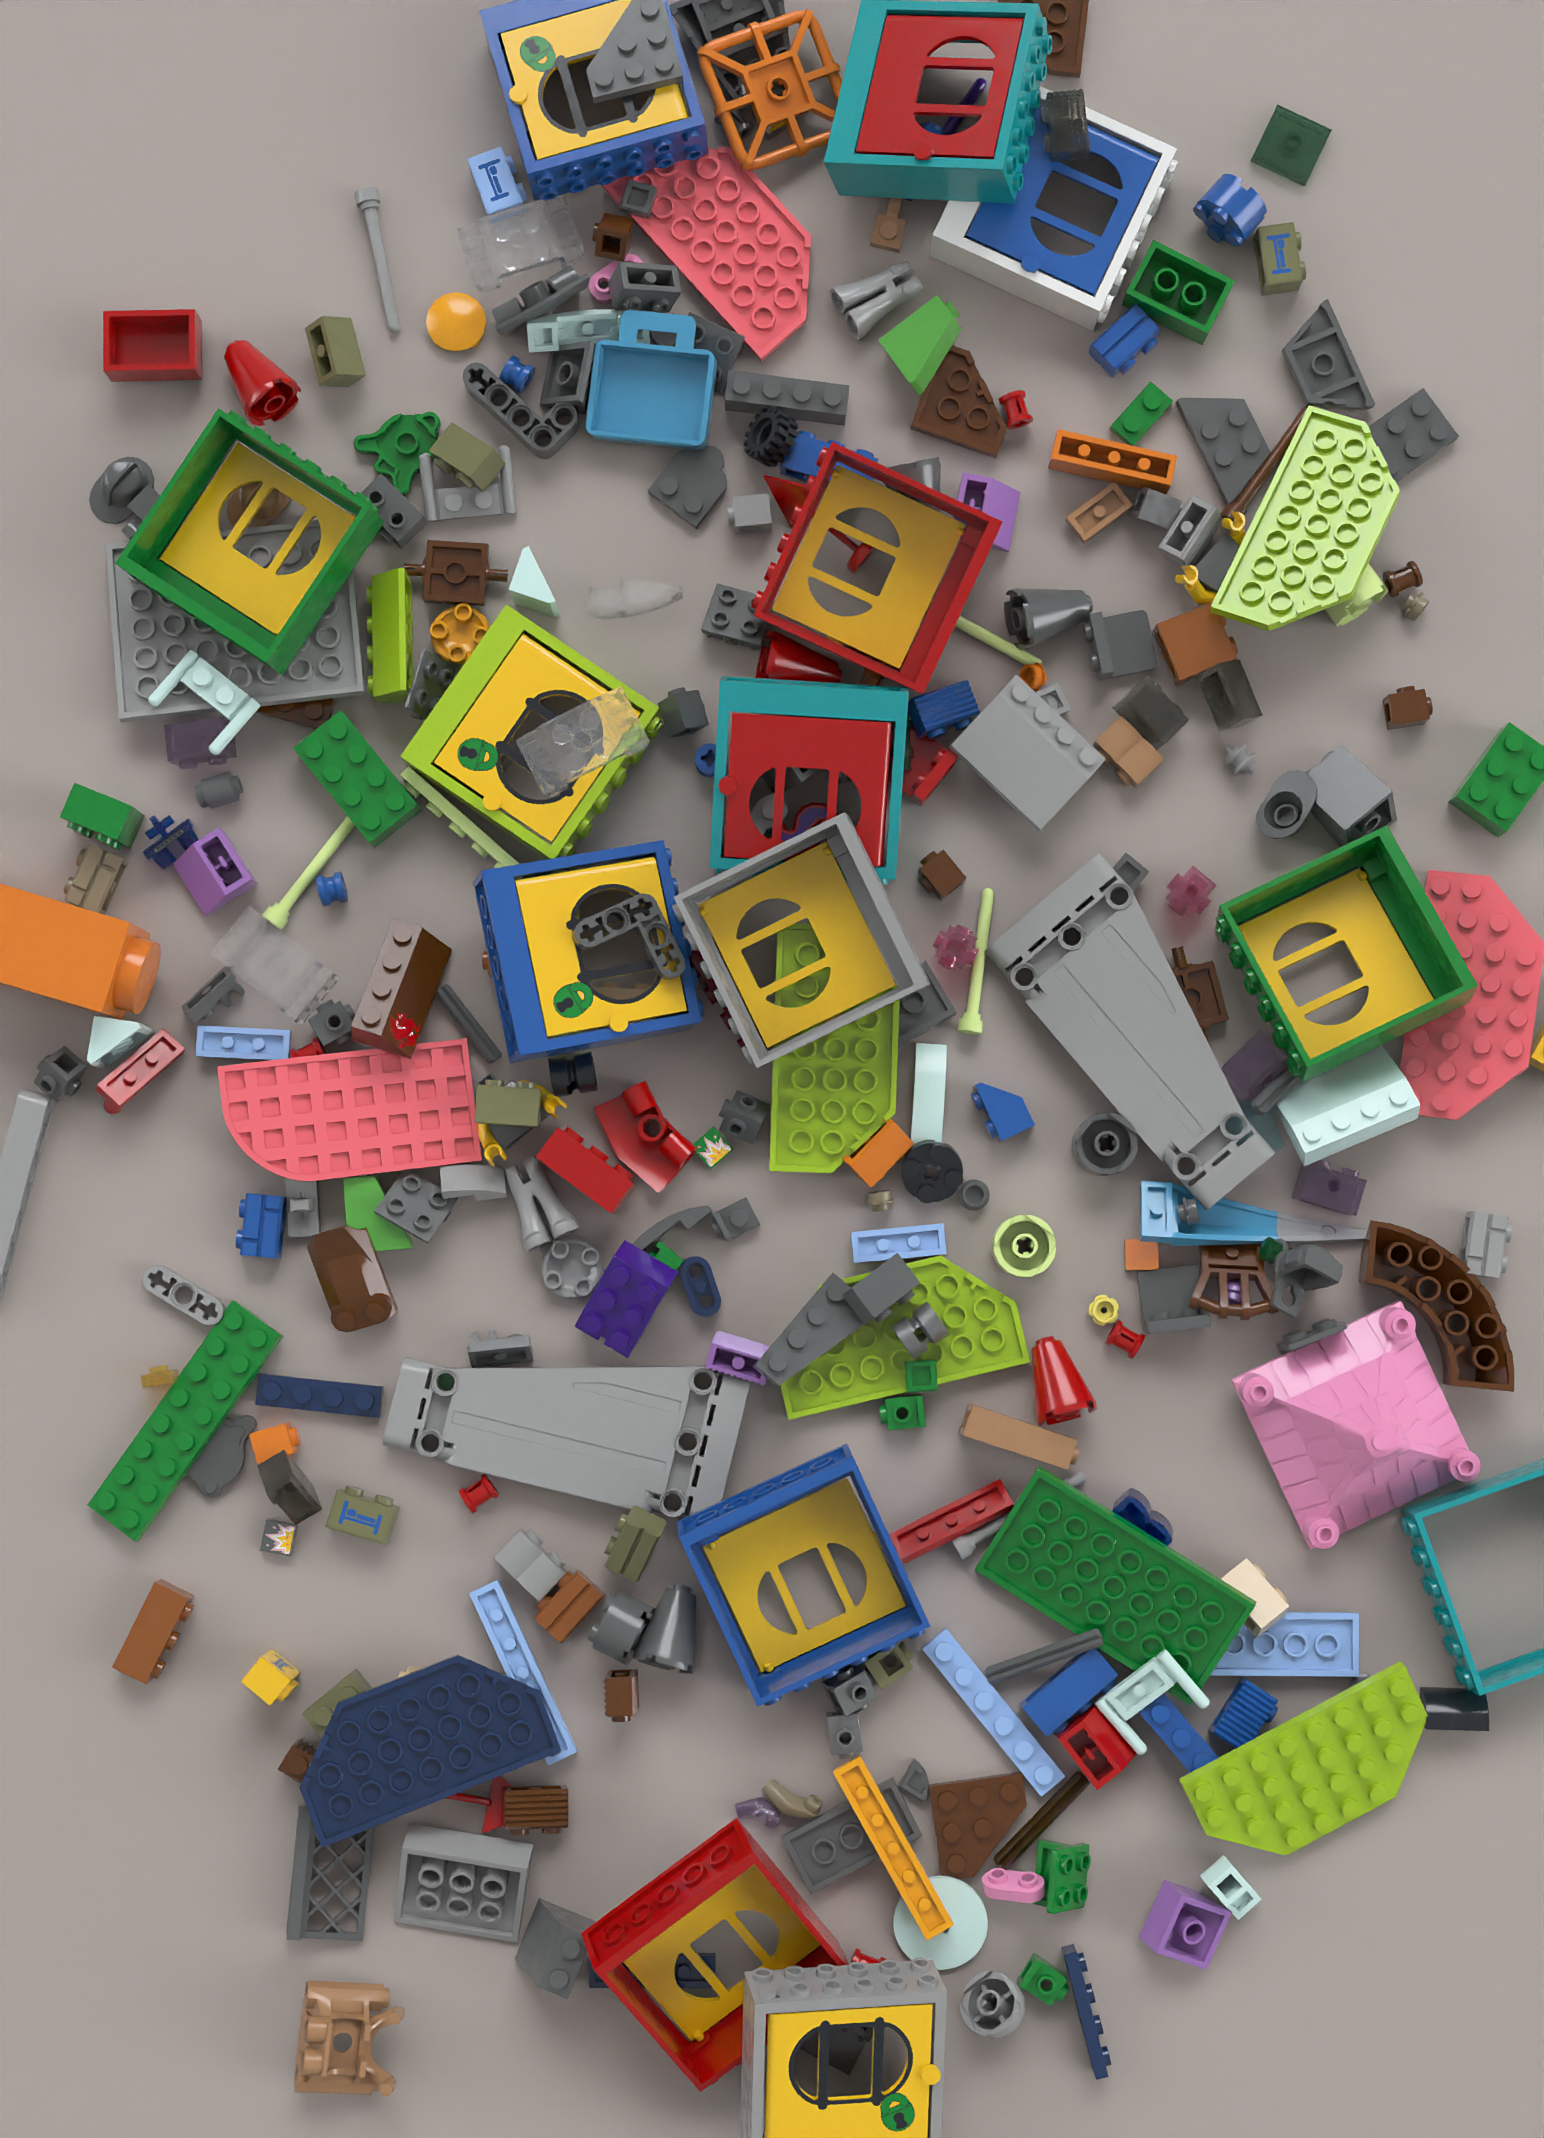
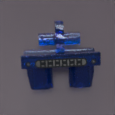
M153 815L149 819L154 826L146 831L145 834L150 840L158 834L162 837L146 848L143 854L148 860L152 857L155 863L164 870L177 860L167 847L169 844L177 839L186 851L193 843L199 840L192 829L194 824L188 818L168 832L167 828L175 823L171 815H168L162 821Z

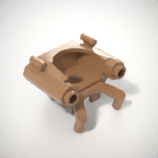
M309 1980L306 1982L296 2056L294 2092L371 2095L373 2091H378L379 2085H381V2094L391 2095L396 2088V2079L374 2062L372 2042L376 2033L381 2028L391 2024H399L405 2016V2010L403 2007L395 2006L369 2017V2011H382V2008H388L389 1988H384L383 1984ZM340 2033H347L352 2038L351 2046L345 2051H337L333 2047V2040Z

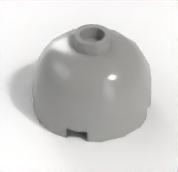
M983 1971L966 1984L963 1990L965 1994L963 2005L960 2003V2012L964 2023L973 2032L991 2039L1003 2038L1013 2033L1021 2024L1025 2014V1999L1022 1990L1010 1977L999 1972Z

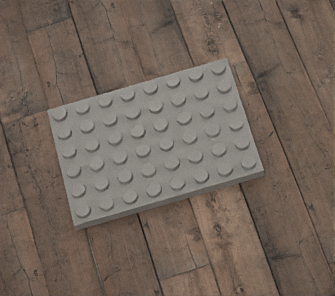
M313 520L277 575L297 572L308 565L314 558L321 540V529L318 520ZM298 522L246 528L234 549L261 567L268 568ZM232 530L220 531L223 540L228 537ZM129 542L105 544L118 715L121 722L217 712L181 681L178 682L158 706H152L148 701L149 696L190 650L194 651L200 658H203L248 694L249 697L258 702L260 707L366 695L354 569L284 674L280 675L139 583L118 567L115 562ZM175 570L176 572H178L179 574H181V575L184 576L185 578L189 579L188 577H186L185 575H183V574L180 573L179 571ZM198 585L199 587H201L202 589H204V590L207 591L208 593L212 594L211 592H209L208 590H206V589L203 588L202 586ZM221 600L222 602H224L225 604H227V605L230 606L231 608L235 609L234 607H232L231 605H229V604L226 603L225 601ZM241 613L242 615H244L245 617H247V618L250 619L251 621L255 622L254 620H252L251 618H249V617L246 616L245 614Z

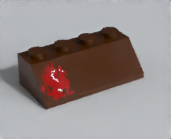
M393 918L351 1025L352 1041L412 1059L452 949L424 928Z

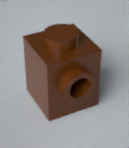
M604 212L600 223H595L592 241H596L595 256L624 262L631 247L634 218Z
M1415 686L1399 688L1396 690L1397 693L1388 694L1382 700L1387 730L1423 725L1430 719V715L1433 713L1431 698L1426 697L1425 689L1415 690Z
M944 849L938 854L932 851L920 861L922 867L918 871L921 876L918 879L919 883L928 893L933 891L941 901L967 879Z

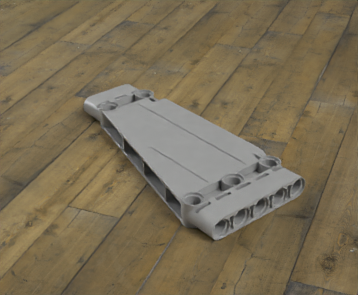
M1100 853L1083 865L985 950V953L1025 998L1024 1001L1205 1210L1212 1207L1276 1153L1246 1119L1132 889ZM1114 878L1117 879L1114 883H1112V884H1111L1107 889H1105L1103 892L1100 891L1103 887H1105V886H1106L1109 882H1111ZM1123 889L1128 893L1129 897L1125 904L1115 905L1111 901L1110 897L1114 890ZM1090 898H1094V900H1092L1080 912H1077V910L1081 906H1083ZM1069 917L1070 920L1054 933L1053 930ZM1069 929H1076L1081 934L1079 943L1074 946L1067 945L1063 939L1065 932ZM1046 937V941H1044L1040 946H1038L1033 952H1029L1034 946H1036L1041 940H1043ZM1021 957L1023 958V960L1019 964H1017L1012 970H1010L1009 972L1006 971ZM1022 969H1029L1033 973V981L1028 986H1021L1017 982V974ZM1230 1117H1238L1243 1123V1129L1237 1135H1231L1225 1129V1123ZM1250 1131L1254 1133L1241 1145L1237 1146L1235 1144ZM1228 1150L1230 1154L1213 1167L1212 1163ZM1183 1157H1189L1195 1162V1170L1189 1175L1181 1174L1177 1169V1163ZM1204 1170L1206 1174L1190 1186L1188 1183Z
M405 1357L397 1380L382 1444L421 1454L425 1457L445 1460L444 1462L447 1464L628 1509L638 1506L649 1513L656 1512L668 1517L683 1519L722 1501L751 1382L748 1379L743 1380L742 1377L737 1379L736 1375L731 1377L730 1373L725 1375L724 1372L713 1371L712 1368L707 1370L706 1366L448 1368ZM434 1369L430 1387L428 1388L431 1372ZM443 1373H449L454 1377L455 1384L450 1391L444 1390L439 1386V1377ZM697 1373H709L712 1378V1384L709 1388L700 1389L695 1385L694 1377ZM723 1375L719 1395L714 1394L718 1377ZM425 1398H426V1403H425L423 1415H422V1418H420L421 1412H422V1408H423V1404H424V1400H425ZM713 1404L716 1405L712 1424L709 1425L707 1422L711 1405ZM417 1429H419L418 1435H417V1439H416L415 1448H413V1443H414V1440H415L416 1432H417ZM684 1433H692L697 1439V1445L691 1450H686L680 1445L679 1439ZM433 1434L439 1439V1447L436 1451H430L425 1447L424 1439L426 1435ZM704 1435H708L705 1453L700 1455ZM697 1465L701 1466L697 1485H692ZM667 1495H679L682 1500V1506L678 1510L668 1509L665 1505V1497ZM689 1496H692L694 1498L690 1514L685 1515Z

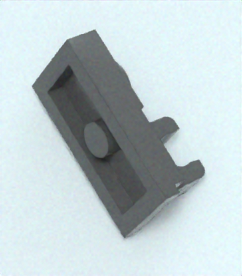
M226 965L184 1003L181 1008L186 1016L195 1024L200 1019L204 1020L212 1014L218 1000L222 1001L227 1007H231L233 1004L227 997L229 990H236L241 996L245 994V990L236 981L235 975Z
M491 1330L489 1332V1340L481 1342L479 1341L478 1333L473 1332L471 1335L472 1343H470V1347H467L472 1368L534 1361L529 1335L514 1334L507 1338H498L497 1340L496 1332Z

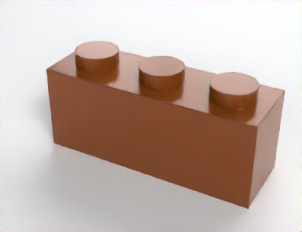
M163 1579L154 1582L112 1668L144 1684H147L153 1678L158 1679L166 1665V1662L162 1659L167 1649L172 1651L180 1637V1633L176 1631L181 1621L186 1622L194 1609V1605L190 1604L194 1595Z

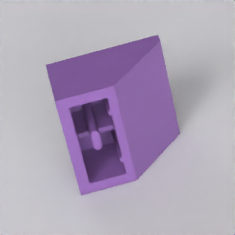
M963 472L957 500L1003 521L991 549L1009 552L1021 492L994 478ZM954 516L953 519H955V520H957V521H959V522H961V523L966 524V526H965V528H964V531H965V529H966V527H967V525H968V522H966V521H964V520H961V519H959V518H957V517Z
M220 827L193 843L173 864L205 916L210 915L258 884L227 833Z

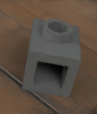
M684 687L669 691L667 693L668 697L658 703L668 738L691 735L709 725L699 690L686 691Z

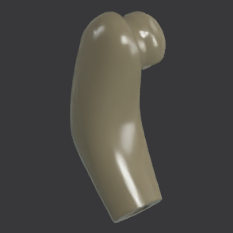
M771 1780L762 1789L775 1808L785 1815L804 1819H813L819 1815L822 1801L817 1795L811 1794L808 1798L794 1795L776 1780Z

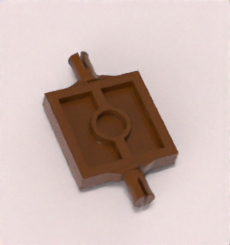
M427 540L426 556L422 564L404 563L408 576L422 577L424 603L455 605L466 603L471 606H485L486 589L489 581L508 582V569H490L488 563L489 545L487 543Z
M1184 947L1173 948L1171 951L1176 967L1172 971L1209 1043L1206 1029L1213 1024L1229 1020L1214 963L1209 961L1201 964H1188Z

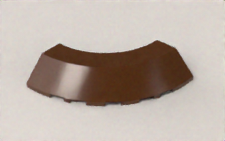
M1370 1220L1361 1251L1359 1283L1371 1284L1396 1294L1409 1303L1423 1317L1435 1336L1443 1364V1384L1514 1392V1363L1506 1334L1507 1329L1505 1324L1502 1323L1498 1310L1495 1307L1496 1304L1488 1290L1479 1282L1474 1274L1467 1273L1470 1268L1456 1255L1450 1253L1431 1238L1398 1225Z

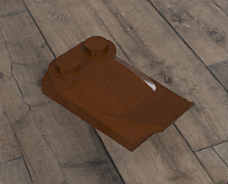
M345 1225L312 1235L311 1242L307 1245V1250L331 1311V1323L338 1331L352 1332L380 1324L397 1314L398 1307L367 1227L354 1229Z

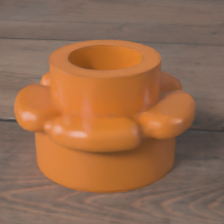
M1035 662L1031 665H1024L1019 672V677L1035 692L1039 691L1046 683L1047 674L1041 663Z

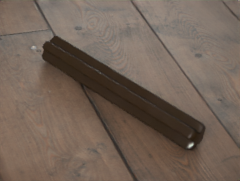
M1080 1771L1075 1772L994 1856V1862L1000 1868L1007 1870L1089 1786V1780Z

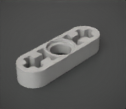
M159 1265L151 1266L143 1274V1285L149 1292L202 1324L215 1325L222 1319L226 1307L219 1298L169 1268ZM162 1272V1279L169 1284H173L174 1279L177 1280V1283L171 1287L169 1296L165 1294L169 1288L164 1285L153 1286L152 1274ZM182 1286L189 1287L193 1293L192 1300L188 1304H181L176 1298V1292ZM200 1294L204 1296L200 1301L206 1306H211L213 1303L216 1304L215 1311L218 1313L217 1317L211 1316L207 1319L205 1317L207 1312L200 1307H196L195 1312L191 1310L198 1303Z

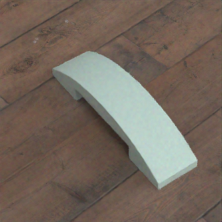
M579 310L529 320L526 322L529 353L559 351V345L586 341L598 343L601 340L618 341L621 316L626 310ZM638 329L636 343L650 344L649 330Z
M916 1043L910 1140L914 1145L924 1140H935V1142L942 1143L947 1045Z

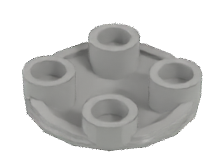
M565 1238L556 1241L546 1250L541 1261V1275L545 1285L553 1294L564 1299H578L588 1295L596 1288L602 1276V1261L598 1251L590 1243L579 1238Z

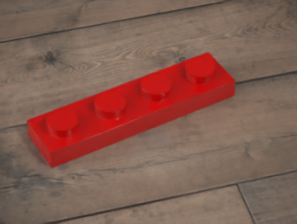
M998 1479L890 1533L889 1536L903 1564H906L1010 1512L1014 1504L1001 1479Z

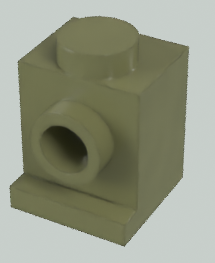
M903 1641L900 1644L897 1643L889 1651H877L870 1656L868 1655V1659L864 1663L883 1689L913 1668L909 1660L914 1656ZM888 1655L896 1657V1663L892 1666H888L884 1662Z

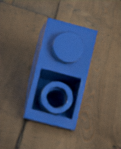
M981 1082L973 1086L975 1092L971 1094V1097L978 1111L984 1109L988 1118L984 1124L992 1139L997 1137L998 1141L1001 1142L1035 1126L1022 1097Z

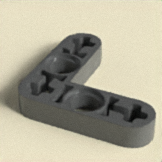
M638 894L579 922L572 931V939L575 945L587 950L635 929L656 973L661 978L666 980L675 979L685 969V959L656 900L649 894ZM638 901L642 905L648 904L650 909L646 912L647 916L643 913H638L631 917V920L634 922L631 924L627 912L639 906ZM617 913L622 917L623 926L621 929L613 930L607 925L609 914ZM599 919L602 931L595 933L591 937L592 942H589L587 938L581 939L582 927H585L587 931L592 930L599 925L595 921ZM656 928L663 932V944L654 945L649 941L648 933L651 929ZM668 945L670 946L671 950H668L666 955L670 961L675 960L677 962V966L674 967L675 973L671 969L665 970L663 968V965L667 962L663 953L657 956L655 952L663 950Z

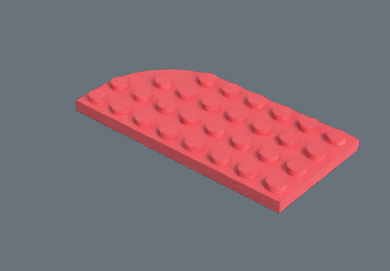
M467 1038L419 1043L415 1048L412 1059L375 1048L217 1066L223 1116L230 1134L249 1158L278 1176L301 1182H314L482 1161L477 1123L474 1122L475 1100Z

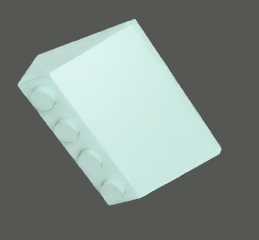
M1380 1045L1304 1083L1299 1078L1273 1107L1303 1166H1306L1417 1119L1420 1103L1404 1074L1384 1047Z

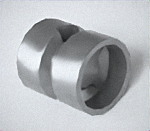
M927 1301L912 1311V1318L903 1317L891 1326L913 1359L927 1351L930 1342L937 1344L950 1335ZM919 1327L923 1333L915 1336L913 1332Z

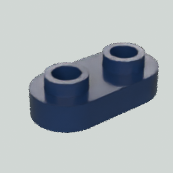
M699 1256L689 1257L681 1265L680 1275L691 1308L699 1316H712L721 1306V1296L712 1269L704 1258ZM693 1266H699L702 1269L700 1277L694 1278L691 1276L690 1269ZM703 1295L711 1297L712 1303L709 1307H703L700 1304V1298Z

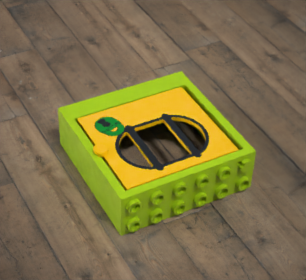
M506 604L400 757L407 767L409 766L433 785L544 860L575 855V844L580 838L585 840L594 826L591 824L593 818L597 813L602 815L611 802L608 798L614 788L619 790L628 777V774H626L627 769L631 763L636 765L646 751L643 748L644 744L649 738L655 739L663 724L660 723L662 717L658 706ZM551 696H567L582 702L596 719L599 731L598 740L592 739L540 704L539 701ZM531 711L536 712L591 749V753L569 784L563 783L508 745ZM506 755L559 791L560 795L545 800L530 799L520 795L510 787L504 778L501 768V756ZM434 762L436 765H438L443 770H445L446 772H448L449 774H451L452 776H454L455 778H457L458 780H460L461 782L475 790L484 798H480L479 796H477L476 794L462 786L460 783H458L457 781H455L454 779H452L451 777H449L448 775L434 767L432 763ZM498 809H503L508 814H510L511 816H513L514 818H516L517 820H519L520 822H522L523 824H525L526 826L540 834L542 837L550 841L552 845L548 844L547 842H545L544 840H542L541 838L527 830L525 827H523L522 825H520L519 823H517L516 821H514Z

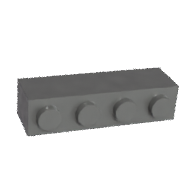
M728 370L724 399L725 410L750 414L758 413L761 415L763 408L767 409L768 406H772L787 413L796 420L845 426L850 385Z

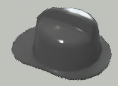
M135 457L120 458L108 465L90 491L89 502L91 510L97 518L107 523H118L131 516L133 513L127 505L147 485L153 488L154 477L151 468L146 462Z
M1299 770L1288 771L1281 775L1272 785L1256 813L1257 826L1265 836L1273 839L1286 838L1299 833L1304 828L1307 816L1317 798V786L1309 774Z

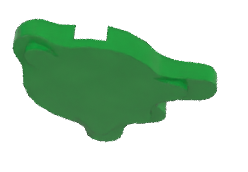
M433 412L415 415H402L400 413L384 422L378 431L372 434L356 436L353 444L356 451L361 454L378 455L379 458L374 463L375 472L392 478L393 486L403 496H406L411 491L413 479L420 473L419 456L423 453H428L431 456V462L435 458L429 450L438 440L441 422L439 417Z

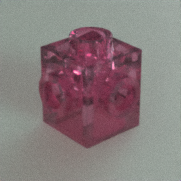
M1192 866L1184 876L1178 873L1167 885L1170 892L1165 898L1170 901L1168 906L1180 916L1185 914L1190 917L1195 911L1200 915L1211 902L1207 896L1216 887V884ZM1186 891H1189L1192 894V897H1189L1186 894Z
M958 924L956 927L950 925L947 932L940 930L932 946L938 949L934 956L940 959L938 964L951 971H955L956 967L962 970L966 963L972 965L979 951L978 948L974 947L978 939L972 936L974 932ZM952 944H957L960 947L961 951L958 955L949 951V947Z

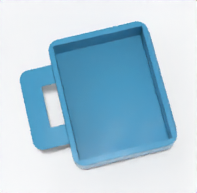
M627 310L621 316L618 341L601 340L596 344L586 419V429L594 439L691 450H702L707 446L717 374V360L712 352L708 350L693 349L696 331V321L693 317ZM638 329L677 333L675 347L636 343Z

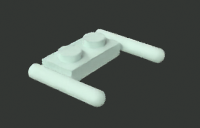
M192 650L184 656L148 698L152 706H158L178 682L181 681L186 687L231 721L209 746V751L214 755L220 754L260 707L258 702L249 697L248 694Z
M1164 1649L1156 1657H1153L1108 1691L1105 1696L1100 1697L1094 1704L1138 1755H1143L1147 1751V1746L1126 1722L1128 1719L1174 1686L1176 1682L1179 1683L1199 1708H1206L1210 1701L1170 1653Z

